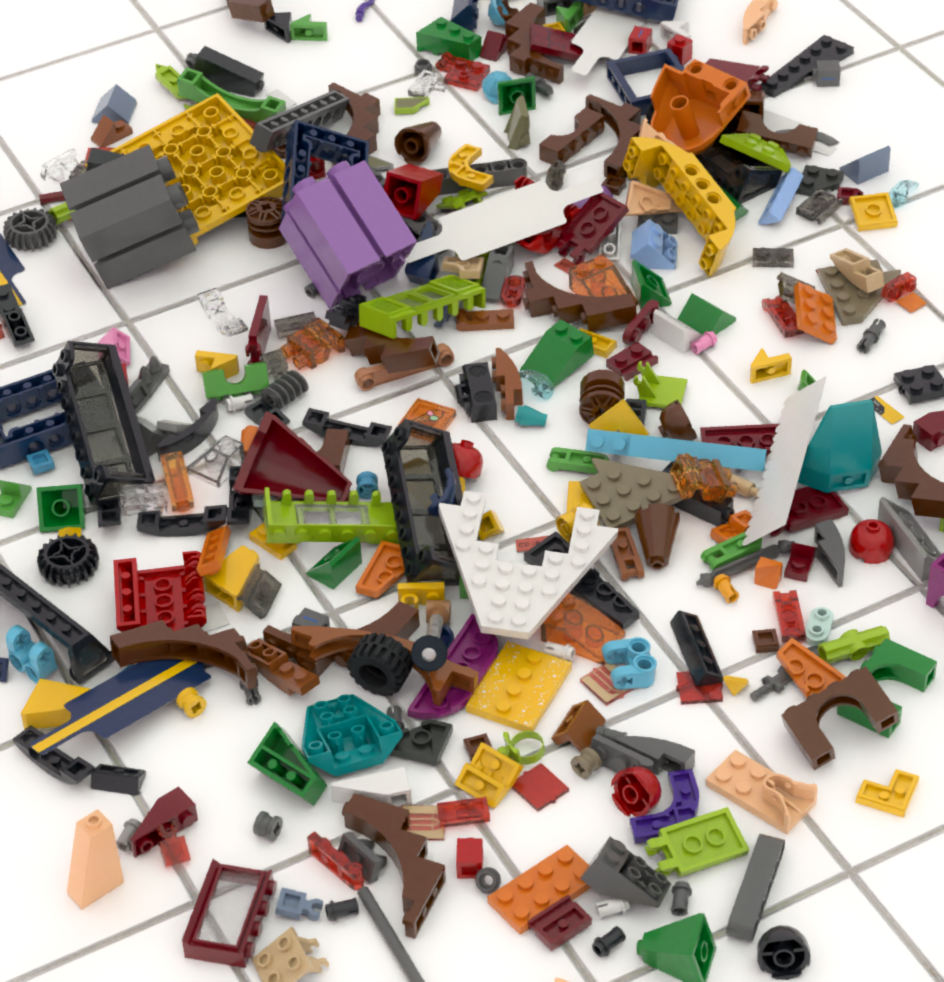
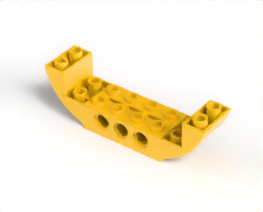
M631 137L622 166L632 179L650 173L654 174L655 178L665 188V191L669 193L676 205L680 207L687 219L691 221L698 233L705 239L706 243L698 263L701 269L711 277L721 266L735 230L734 213L736 207L693 153H688L678 146L659 139Z

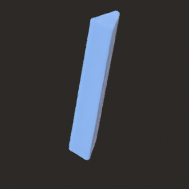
M791 167L789 172H786L780 178L758 224L764 225L782 220L804 177L794 167Z

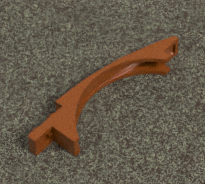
M293 626L291 628L292 645L311 651L309 659L317 661L334 653L354 650L364 635H370L374 632L322 626ZM391 636L396 641L401 642L402 646L409 650L408 654L411 655L412 646L415 642ZM448 659L437 671H422L415 664L413 665V668L425 680L431 692L433 704L437 706L441 705L451 686L474 693L478 687V671L453 663Z

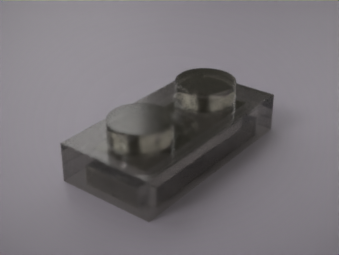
M753 248L752 267L793 268L794 251L789 248Z

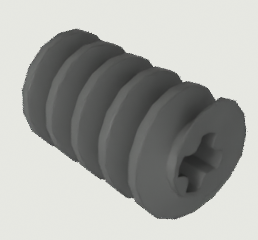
M290 370L282 375L280 379L278 378L274 383L263 388L261 398L272 409L274 407L282 409L284 405L290 403V400L293 401L296 399V396L299 397L303 392L308 391V383L299 372Z

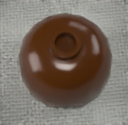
M678 399L663 408L659 417L661 425L658 426L663 438L668 437L688 441L698 438Z

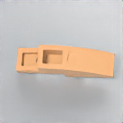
M752 0L748 5L743 17L742 42L744 45H747L759 32L764 30L767 17L778 7L777 0Z

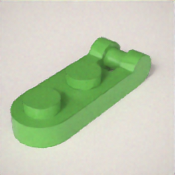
M554 447L551 449L546 467L550 471L562 469L597 474L591 459L598 458L609 461V458L603 453Z
M745 532L704 550L700 558L704 563L709 564L710 569L713 571L716 568L759 551L762 548V537L743 546V540L747 537Z

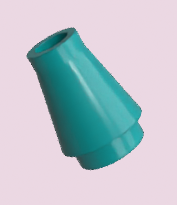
M518 405L515 422L520 423L519 426L545 427L548 414L539 412L527 405Z

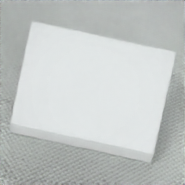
M655 309L653 313V335L682 354L691 350V342L703 336L675 317Z

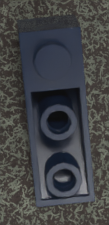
M428 220L426 227H423L419 242L436 236V230L431 221ZM438 253L407 263L405 274L409 282L425 285L429 281L436 279L439 273Z

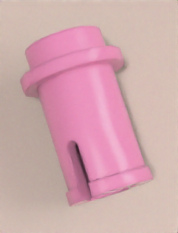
M706 331L702 337L690 343V348L694 354L698 355L708 347H714L718 341L717 336L712 331Z

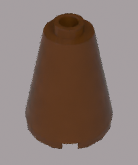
M430 121L401 129L394 141L397 154H401L404 161L412 165L425 161L442 135L441 127L438 123Z
M662 503L648 504V508L644 510L640 507L635 512L634 521L645 562L652 569L659 570L669 563L680 523V513H676L674 507Z

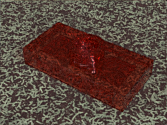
M451 68L444 77V83L477 92L481 88L485 76Z
M487 797L437 803L440 828L490 822Z

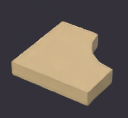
M445 256L442 262V271L456 273L460 279H480L485 266V258L473 257L462 261L459 257Z

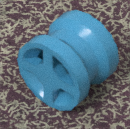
M364 471L357 475L356 491H358L360 498L371 499L372 492L378 491V477L375 473Z

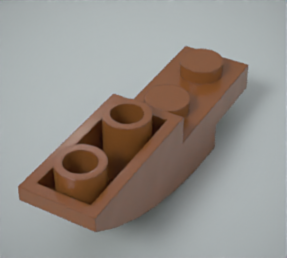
M496 348V356L492 357V369H496L492 370V383H496L497 392H501V397H505L501 399V411H506V420H515L514 405H523L520 374L512 359L501 348Z
M261 639L252 641L244 649L248 659L256 664L258 672L274 686L290 696L295 692L303 696L320 684L318 675L289 661L286 652Z

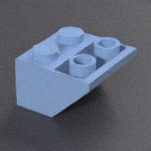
M648 219L632 232L630 257L648 269L673 270L676 268L678 242L673 236L668 235L659 224H655L652 220Z

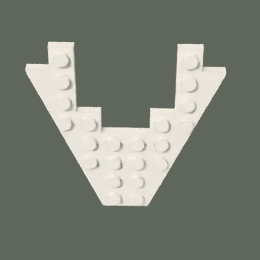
M464 491L461 506L439 503L438 512L481 633L529 639L614 542L618 535V528L597 526L600 510L577 507L568 554L545 550L542 566L497 560L499 544L477 541L487 494Z

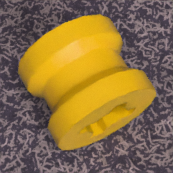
M193 687L182 690L176 699V704L181 709H184V713L190 718L199 716L207 705L206 700L199 696V693Z

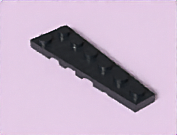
M555 531L524 553V561L529 565L542 566L545 550L568 554L570 544ZM590 568L569 592L621 630L626 629L639 619V611L622 594L617 592L609 582H605L595 568Z

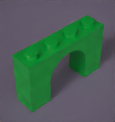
M885 638L880 646H875L869 660H864L860 669L866 666L877 682L895 680L925 692L935 678L937 661ZM895 703L893 705L898 710L899 722L879 733L887 738L892 735L901 723L902 706ZM849 705L837 707L838 715L877 733L865 714L858 708Z

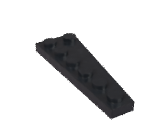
M823 35L772 74L766 82L759 84L762 87L760 91H765L766 95L775 98L793 88V86L804 82L805 77H812V70L816 68L817 60H839L840 62L854 54V47L830 36Z

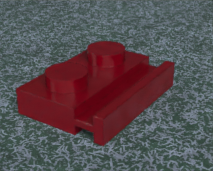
M636 342L607 359L606 367L619 376L625 377V381H628L641 373L637 369L640 361H642L643 367H646V362H649L652 367L658 363V356L652 355L649 349Z
M566 895L527 921V927L532 929L535 935L551 951L592 925V917L576 902H573L569 895Z

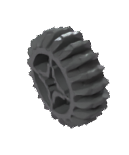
M27 208V210H20L19 213L14 212L12 216L7 217V220L4 222L3 234L11 248H16L17 251L24 249L26 252L27 250L34 251L37 248L41 250L42 246L47 247L48 243H52L53 239L56 238L58 228L54 216L50 215L49 211L44 212L43 209L37 210L36 208L29 210Z

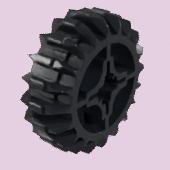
M66 533L64 537L57 535L55 540L49 539V543L43 544V548L39 550L37 556V565L41 576H43L45 581H50L52 585L58 583L60 587L64 584L70 587L73 583L79 585L81 580L87 581L88 576H94V571L98 570L99 554L97 547L91 539H86L84 535L78 537L76 533L72 536Z

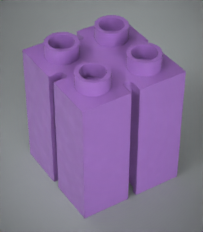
M365 160L353 166H350L348 161H342L327 172V178L318 182L315 181L314 177H307L301 180L292 189L295 194L293 199L283 208L286 214L279 226V230L329 309L339 305L341 299L349 297V295L361 294L359 290L360 285L364 287L365 291H368L397 277L406 261L405 259L408 258L417 243V240Z

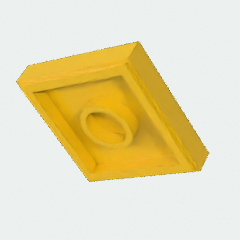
M888 192L849 197L850 208L858 232L897 227L898 220Z

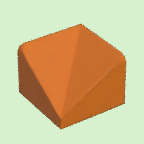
M760 557L755 567L754 584L776 590L782 579L783 563Z

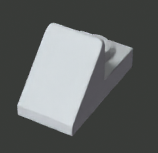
M660 22V38L666 42L677 34L691 39L689 22Z

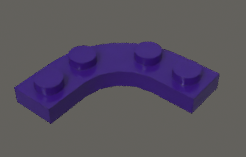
M693 769L668 772V781L673 801L666 810L652 815L629 818V825L635 844L644 843L649 839L659 837L658 832L661 828L696 817L699 808V790Z

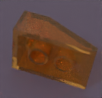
M603 254L569 268V289L575 294L584 296H616L631 293L636 306L638 305L637 299L616 266Z
M569 593L541 624V641L545 643L551 641L561 645L571 644L576 649V655L603 666L606 661L601 651L602 646L609 641L621 640L626 635V631L585 599Z

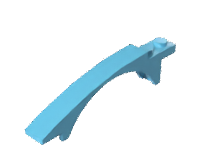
M588 429L585 451L764 472L767 449Z

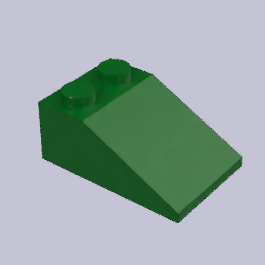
M559 320L542 336L520 368V373L545 388L552 390L594 356L592 336L563 320Z

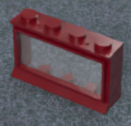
M212 858L182 938L185 958L246 968L248 959L254 956L255 939L261 936L263 917H267L269 913L270 897L276 893L277 881H274L271 869L263 871L226 865Z

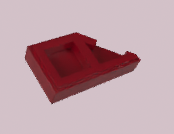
M838 187L836 204L850 205L849 197L863 195V192L858 188Z

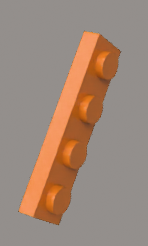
M228 525L207 533L197 566L200 577L207 574L211 576L221 570L231 535Z

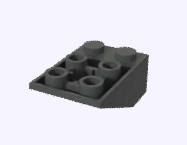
M611 836L594 855L580 878L600 895L659 908L672 884L664 874L656 872L647 865L643 858L635 856L626 849V846L621 841L614 840Z

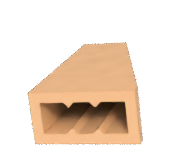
M98 809L76 822L67 894L81 910L124 883L113 824Z

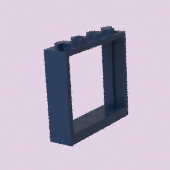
M670 48L606 62L607 79L622 103H628L640 108L641 116L647 114L651 103V94L636 97L624 76L662 68L664 64L680 71L684 70L683 64L679 63L677 55H674Z

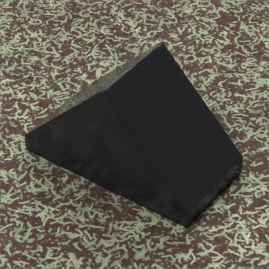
M277 12L264 22L267 31L287 43L291 42V12Z

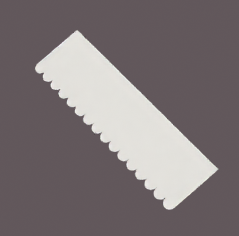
M827 376L789 396L783 403L785 407L781 410L782 416L779 418V425L775 430L777 434L774 436V443L770 447L772 452L768 455L767 459L769 461L765 465L767 470L762 475L763 480L759 485L761 489L756 495L759 498L754 502L755 508L751 512V516L754 517L748 522L750 527L745 532L747 537L743 540V546L786 525Z

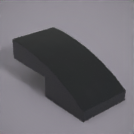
M262 398L245 408V415L257 425H260L266 411L276 415L285 425L290 423V419L277 407L272 409Z

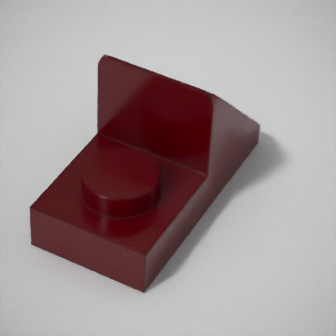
M488 30L481 49L480 58L497 62L507 50V38L510 36Z
M792 542L790 557L784 571V578L807 582L817 555V547Z

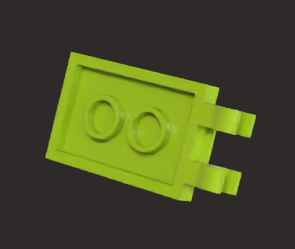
M728 807L661 828L658 832L659 837L647 840L648 846L644 847L648 857L654 856L661 851L663 852L666 860L658 862V868L655 871L661 872L666 877L675 871L679 877L748 855L750 851Z

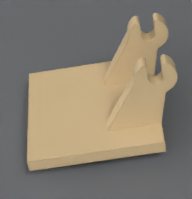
M290 927L252 958L262 982H296L307 972H323L322 965L329 967V962L326 958L317 959L306 955V953L313 952L311 946L319 948L317 939L299 937L293 927Z

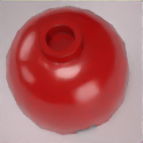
M468 440L452 443L458 475L472 479L480 478L483 468V456L478 449L473 447L474 443Z
M876 519L860 521L853 527L848 541L849 552L853 558L857 560L858 557L865 559L864 563L879 564L887 561L890 554L894 552L895 547L894 534L890 527Z
M633 766L615 774L611 781V786L614 785L615 792L612 794V799L617 808L628 817L631 814L635 817L645 816L657 807L661 799L662 790L659 780L652 771L644 767Z

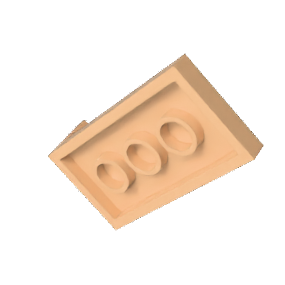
M736 749L706 778L705 786L785 834H788L817 803L818 787L815 783L797 782L785 775L776 774Z

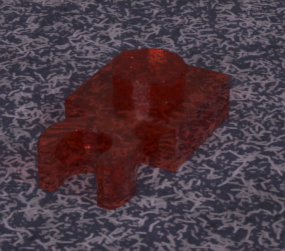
M176 820L170 822L172 827L170 832L164 830L162 823L157 826L159 835L164 837L165 840L158 843L165 868L191 860L185 837L176 836L178 830Z

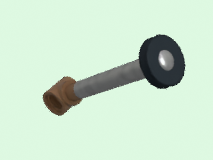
M427 600L426 623H429L426 636H422L415 641L411 650L413 663L422 671H437L446 662L447 646L440 639L442 626L451 622L450 600Z

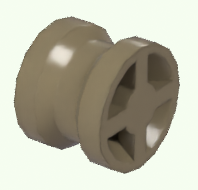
M585 747L580 752V756H575L571 760V767L574 772L584 779L589 778L593 770H598L602 766V760L598 753L589 747Z

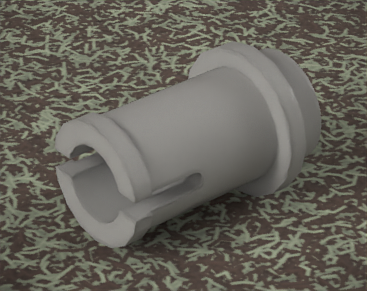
M131 818L124 823V829L116 840L119 850L124 852L130 850V839L141 824L137 819Z

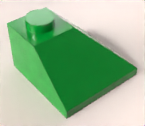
M535 76L497 82L499 116L511 114L516 100L521 95L524 96L527 110H536Z
M84 484L36 488L40 532L59 531L66 527L85 529L86 502Z

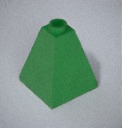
M698 913L645 932L642 940L637 942L636 951L637 955L642 957L645 964L683 982H707L717 947L705 914Z

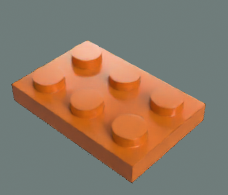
M798 281L794 286L797 329L832 345L837 340L833 298L826 293L813 289L810 285H805Z

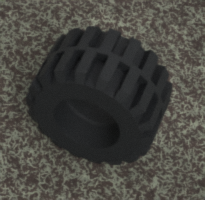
M371 633L370 635H364L360 639L347 661V669L350 671L351 678H354L355 682L366 691L368 690L380 696H392L400 691L412 671L414 663L412 662L411 655L408 654L409 650L403 647L401 642L382 633Z

